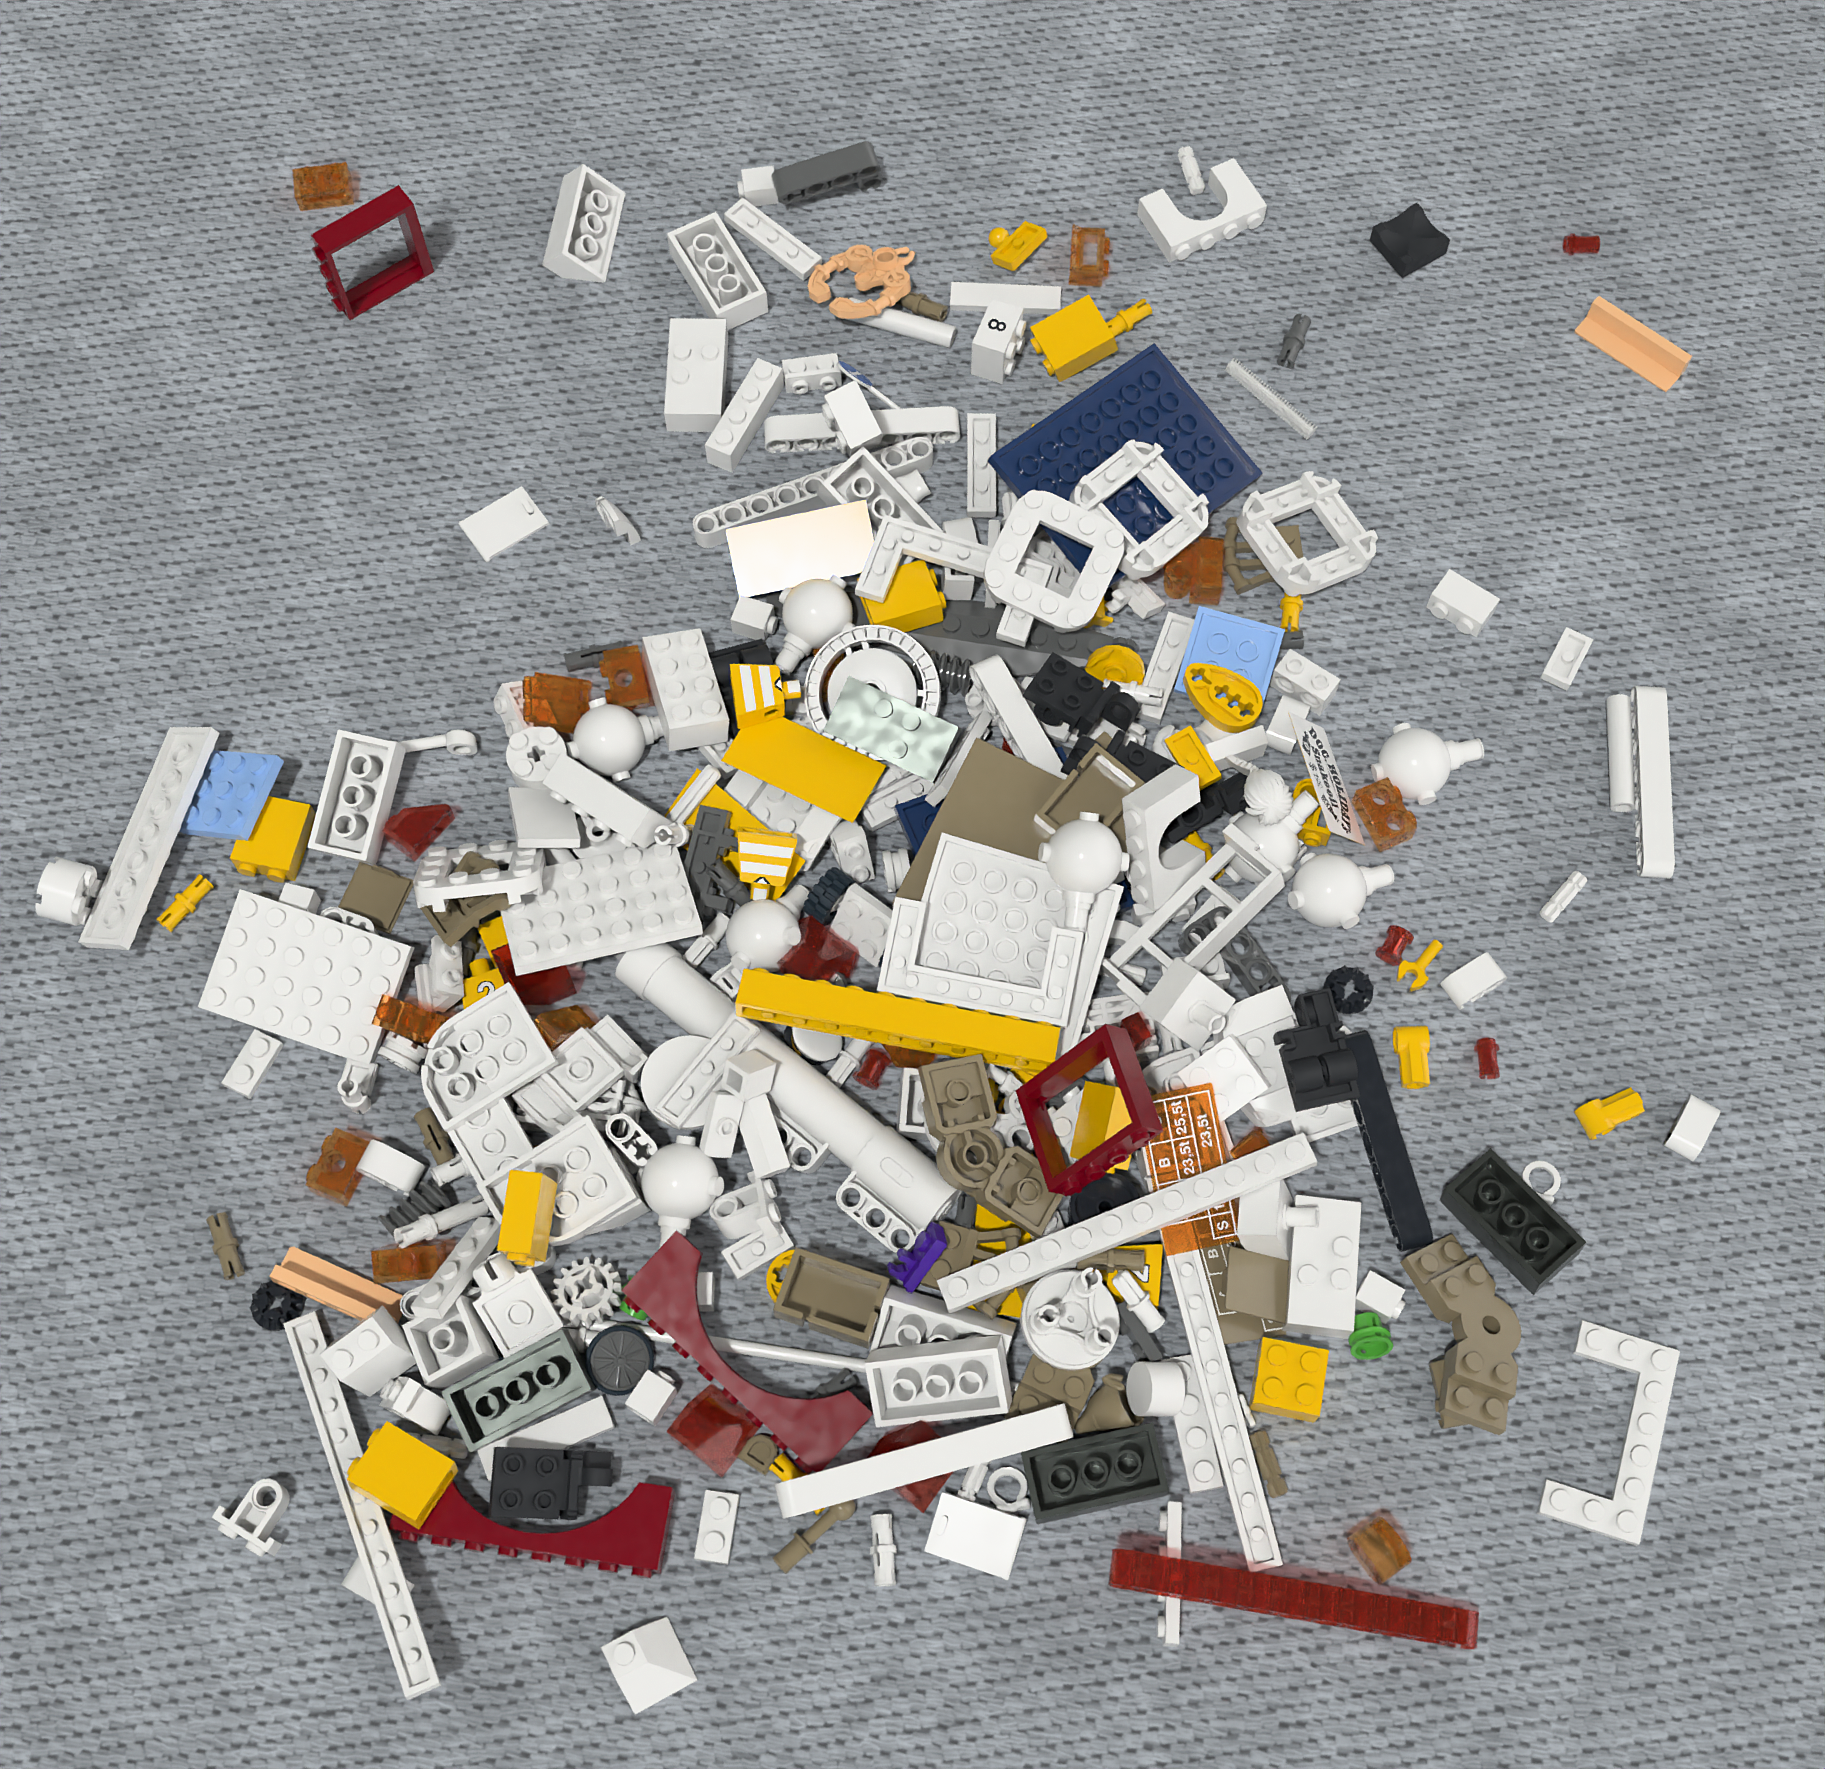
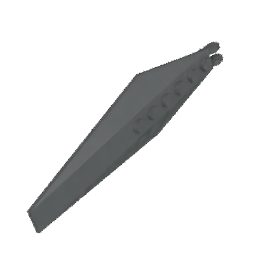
M784 589L769 592L766 603L774 605L775 616L782 618L783 603L779 602V597ZM846 592L853 608L852 624L855 626L870 625L860 597L855 595V592ZM945 600L946 608L942 609V622L905 632L924 647L928 655L932 650H935L936 659L939 660L942 654L946 653L948 663L952 661L954 656H958L960 666H962L966 658L969 659L971 666L997 654L1001 657L1013 678L1036 675L1052 652L1080 669H1085L1089 656L1096 649L1106 645H1120L1134 651L1137 646L1132 639L1123 637L1114 639L1112 636L1087 628L1065 633L1056 632L1054 627L1037 619H1034L1025 647L996 638L998 627L1007 606L1006 604L997 603L995 608H985V601ZM869 643V645L910 657L895 646L885 643Z

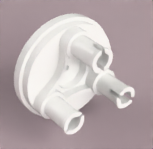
M694 1035L673 1038L655 1049L646 1061L641 1075L642 1096L649 1111L662 1123L675 1128L655 1113L653 1108L710 1039ZM722 1079L712 1090L719 1092H728L727 1090L721 1087ZM711 1093L681 1128L682 1130H694L704 1127Z
M1092 1267L1086 1268L1082 1272L1077 1270L1052 1272L1037 1281L1023 1301L1020 1319L1025 1341L1040 1360L1054 1368L1075 1371L1091 1367L1102 1360L1116 1342L1120 1325L1119 1311L1112 1294L1102 1283V1275L1097 1269L1092 1272Z

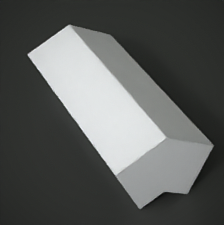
M1261 725L1204 744L1203 746L1218 770L1222 771L1231 767L1224 759L1225 756L1235 755L1248 762L1262 757L1269 742L1264 727Z
M766 1093L744 1101L739 1127L756 1179L769 1178L786 1172L790 1168V1164Z

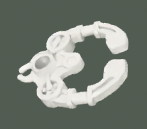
M984 1063L987 1078H991L999 1083L998 1091L1005 1092L1007 1095L1003 1105L1006 1114L997 1113V1118L989 1130L998 1137L1003 1150L1015 1147L1012 1142L1013 1133L1018 1134L1021 1138L1020 1148L1032 1155L1034 1146L1015 1091L1023 1084L1014 1077L1012 1072L1008 1071L1005 1073L993 1064ZM924 1114L925 1132L931 1146L937 1153L940 1141L929 1134ZM967 1151L966 1158L968 1162L975 1165L977 1162L976 1156L973 1157V1154Z

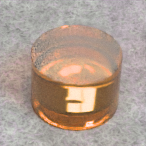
M1377 1516L1347 1538L1348 1545L1356 1559L1370 1578L1379 1585L1412 1563L1410 1553L1400 1536L1380 1516Z

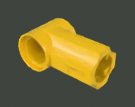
M1395 1026L1393 1029V1049L1399 1059L1401 1088L1420 1089L1430 1085L1427 1058L1430 1048V1036L1427 1026Z
M1630 1087L1602 1101L1600 1099L1592 1100L1576 1109L1574 1113L1588 1138L1594 1140L1597 1134L1602 1133L1605 1135L1615 1129L1617 1125L1641 1115L1645 1110L1640 1095Z

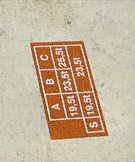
M1212 1083L1151 1095L1163 1128V1132L1150 1140L1149 1145L1145 1146L1154 1192L1227 1163ZM1234 1199L1161 1228L1166 1256L1240 1241L1237 1236L1238 1216Z

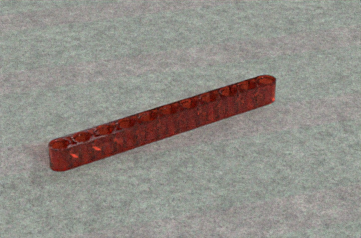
M1112 1549L1108 1586L1425 1643L1455 1648L1456 1644H1459L1462 1649H1477L1479 1613L1476 1611L1145 1552Z

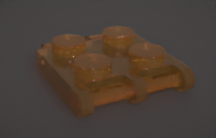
M535 672L533 676H524V680H522L523 699H525V702H523V720L533 723V727H551L559 732L574 734L575 727L581 718V713L585 714L590 710L588 702L591 682L584 679ZM580 691H583V701H580Z

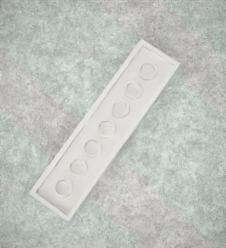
M212 727L169 728L78 941L82 945L89 948L130 949L142 917L147 911V905L153 891L158 884L165 862L169 858L175 838L181 829L185 814L192 803L198 783L204 774L208 759L214 750L219 732Z

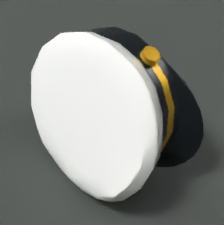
M787 1026L784 1030V1040L787 1046L811 1065H821L836 1058L842 1049L843 1040L842 1036L791 1026Z

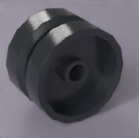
M1106 1173L1102 1178L1090 1182L1082 1188L1080 1193H1075L1071 1196L1067 1211L1068 1226L1070 1227L1102 1214L1099 1211L1100 1208L1103 1212L1106 1209L1109 1211L1139 1199L1140 1196L1135 1186L1124 1176L1116 1173Z

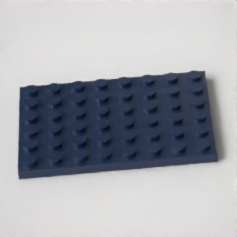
M1155 343L999 449L987 460L1018 499L1027 492L1036 490L1050 492L1069 501L1073 489L1084 475L1087 476L1118 452L1126 442L1134 439L1135 442H1144L1152 446L1157 443L1164 449L1160 454L1161 457L1197 497L1201 494L1206 496L1209 502L1207 504L1208 515L1263 474ZM1137 476L1102 502L1138 544L1148 540L1174 519L1170 512ZM1040 524L1081 574L1093 549ZM1117 568L1107 590L1127 576V574Z

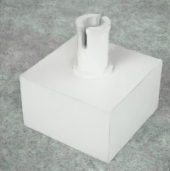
M1176 957L1139 1009L1199 1052L1211 1034H1217L1223 1030L1226 1023L1224 1016L1236 1000L1198 970Z
M1279 1180L1240 1196L1237 1236L1245 1250L1289 1260L1291 1227L1318 1228V1206L1292 1207L1293 1198L1284 1180Z

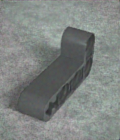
M860 142L777 169L771 175L778 200L782 204L794 203L856 182L861 191H867L871 187L876 189L882 184L881 169L871 142Z
M1218 906L1190 924L1179 937L1180 950L1184 954L1189 955L1197 946L1189 942L1188 934L1195 933L1203 941L1216 928L1213 923V917L1219 916L1225 919L1232 911L1226 906ZM1243 927L1219 953L1250 997L1282 985L1289 1002H1291V993L1249 932ZM1231 943H1241L1245 953L1243 955L1234 953ZM1250 967H1256L1262 972L1263 978L1261 981L1254 980L1250 976ZM1269 982L1270 986L1261 991L1260 988Z

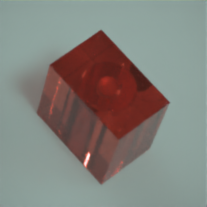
M1139 1012L1121 1020L1120 1028L1127 1029L1135 1052L1150 1045L1152 1035Z

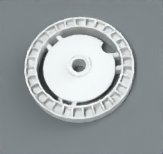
M884 625L856 626L831 638L816 654L807 672L804 686V702L808 718L818 734L878 762L886 761L823 731L828 718L822 703V689L829 668L842 653L846 652L847 657L837 665L829 680L828 703L831 712L848 676H851L870 686H877L881 691L913 706L916 705L917 697H923L922 707L919 709L937 717L941 701L940 680L931 657L911 636L898 629ZM869 643L892 645L909 655L921 673L924 690L917 689L912 671L900 657L887 650L870 648ZM862 644L863 649L853 653L852 647Z

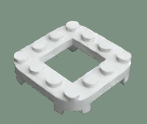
M1134 439L1126 442L1118 452L1087 476L1084 475L1073 489L1069 502L1107 519L1122 532L1124 536V552L1117 568L1127 574L1130 579L1138 580L1141 577H1147L1157 572L1197 539L1209 524L1207 510L1209 502L1204 494L1197 497L1161 457L1160 454L1164 449L1160 445L1155 443L1152 446L1144 442H1135ZM1135 476L1145 484L1174 517V519L1141 544L1137 543L1102 503Z
M1313 471L1304 472L1300 480L1260 495L1258 491L1253 492L1249 495L1236 520L1240 532L1273 579L1284 589L1287 595L1292 597L1299 594L1316 592L1362 573L1367 569L1376 553V541L1378 539L1374 529L1366 532L1338 494L1341 484L1334 478L1330 482L1322 477L1313 476ZM1312 509L1340 548L1311 560H1307L1306 557L1298 559L1273 523Z
M1031 490L1015 503L994 545L983 572L985 587L996 603L1000 604L1002 602L1054 627L1056 632L1065 633L1079 630L1087 626L1092 620L1120 563L1124 552V536L1107 519L1050 492ZM1039 523L1093 549L1069 599L1015 573Z
M495 840L485 846L466 843L460 845L457 849L446 850V847L443 846L428 849V856L421 860L413 880L417 907L422 908L432 905L433 912H445L449 902L448 899L507 893L509 904L521 903L520 895H540L543 892L542 873L544 867L547 866L544 848H518L517 842L507 843V840ZM469 851L480 854L483 859H492L497 865L510 864L508 871L489 868L482 870L480 874L468 875L467 872L453 873L463 856Z

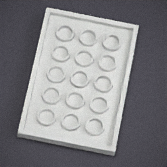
M656 842L646 848L638 846L545 866L541 878L543 892L540 895H520L521 903L512 904L510 908L500 911L516 976L703 934L702 924L676 844L674 846L670 844L659 845Z
M240 889L198 1007L354 1061L368 1064L374 1063L415 947Z

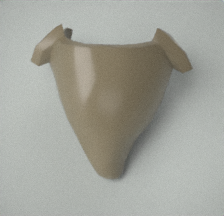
M1107 1374L1102 1377L1104 1384L1090 1397L1086 1409L1076 1421L1074 1429L1077 1434L1092 1431L1112 1432L1139 1426L1143 1423L1144 1416H1136L1130 1409L1126 1389L1121 1383L1123 1375Z

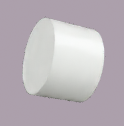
M1174 1362L1134 1363L1128 1373L1126 1384L1127 1400L1130 1409L1136 1416H1176L1180 1412L1185 1398L1184 1377L1179 1366Z

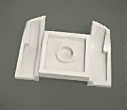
M739 769L724 789L729 796L769 830L797 833V845L794 852L805 860L799 871H808L822 847L842 819Z
M1282 985L1232 1005L1224 1016L1226 1023L1223 1030L1213 1034L1215 1046L1233 1033L1271 1084L1267 1090L1240 1108L1257 1127L1276 1125L1325 1107L1321 1106L1295 1112L1279 1049L1286 1044L1275 1046L1273 1040L1276 1032L1296 1028L1292 1018L1294 1012Z
M606 1015L591 1029L581 1027L552 1051L559 1064L522 1086L512 1094V1099L538 1126L555 1136L582 1119L583 1116L580 1112L621 1077L625 1076L631 1083H634L649 1056L609 1015Z

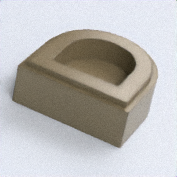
M756 1435L747 1441L737 1457L766 1477L770 1471V1465L775 1463L774 1460L777 1458L778 1450L770 1437Z

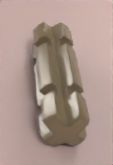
M1258 1431L1249 1436L1252 1450H1256L1254 1456L1263 1480L1268 1482L1266 1488L1269 1496L1277 1498L1285 1495L1288 1492L1285 1480L1280 1478L1282 1473L1273 1449L1268 1446L1270 1441L1265 1431Z

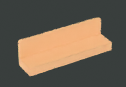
M1600 296L1592 302L1587 317L1574 331L1577 335L1664 392H1667L1685 372L1692 358L1690 354Z
M293 1246L289 1248L280 1266L275 1265L270 1274V1278L274 1283L359 1321H362L382 1305L397 1324L403 1314L400 1310V1301L403 1295Z

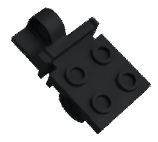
M762 639L708 653L734 736H737L740 729L737 727L730 679V664L773 665L767 644H763Z
M1054 652L1051 653L1023 694L1024 698L1035 704L1034 713L1041 722L1054 726L1062 720L1070 725L1067 730L1072 733L1074 728L1079 730L1078 738L1083 734L1087 736L1099 717L1126 732L1141 710L1133 696L1120 692V685L1111 681L1104 691L1101 689L1104 684L1102 681Z
M1119 729L1106 749L1110 755L1145 783L1175 764L1183 767L1132 740L1129 741L1127 746L1123 745L1126 732ZM1079 737L1060 772L1069 775L1073 769H1077L1078 763L1095 743L1099 746L1101 745L1090 737Z
M1238 772L1220 784L1215 782L1200 790V802L1173 819L1162 836L1170 843H1174L1186 838L1190 832L1201 825L1212 822L1216 816L1223 813V810L1230 813L1231 816L1239 811H1246V807L1250 808L1245 799L1241 802L1240 799L1244 795V785L1248 776Z
M1330 988L1299 994L1294 1003V1010L1300 1027L1279 1031L1273 1036L1275 1046L1286 1044L1279 1049L1295 1112L1357 1099L1360 1097L1356 1082L1358 1078L1357 1063L1352 1050L1346 1047L1344 1040L1346 1037L1345 1032L1336 1034L1343 1026V1023L1339 1021Z
M494 1447L488 1517L559 1519L560 1510L561 1520H577L579 1485L612 1487V1452L565 1450L563 1459V1450Z

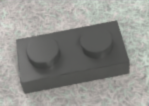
M1124 1301L1117 1305L1120 1318L1119 1333L1122 1336L1127 1334L1133 1343L1130 1349L1138 1362H1160L1163 1357L1134 1311L1127 1309L1128 1303Z

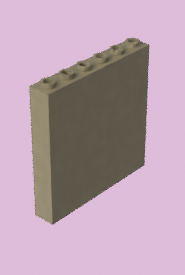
M976 737L895 897L921 902L942 833L1039 861V846L1042 842L1048 843L1052 835L1034 821L1035 814L1064 780ZM1122 813L1109 829L1117 837L1122 852L1128 853Z

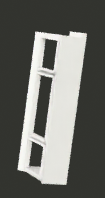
M1232 823L1222 831L1226 844L1108 960L1103 957L1100 966L1101 972L1117 983V988L1137 1006L1140 1007L1148 995L1144 994L1119 970L1141 948L1168 969L1173 960L1153 944L1150 939L1203 887L1232 912L1183 960L1198 971L1285 886L1281 871L1256 851L1259 848L1258 844ZM1236 855L1265 879L1240 904L1211 880Z

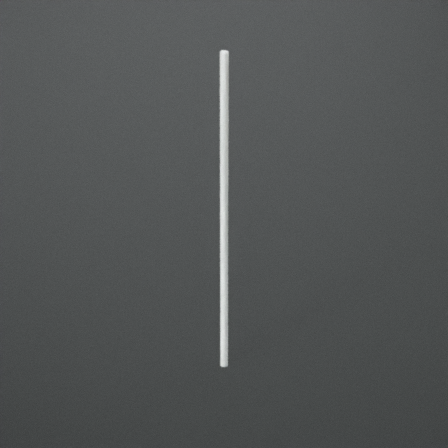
M569 1319L564 1322L563 1327L580 1330L581 1327L586 1326L581 1321L577 1327H574ZM595 1319L592 1320L591 1326L588 1328V1331L601 1332L612 1326L626 1325L641 1331L648 1340L672 1344L675 1342L666 1332L661 1336L649 1326L603 1320V1323L599 1324ZM709 1336L718 1351L837 1369L845 1367L850 1371L866 1373V1359ZM1010 1381L1012 1395H1014L1019 1382Z

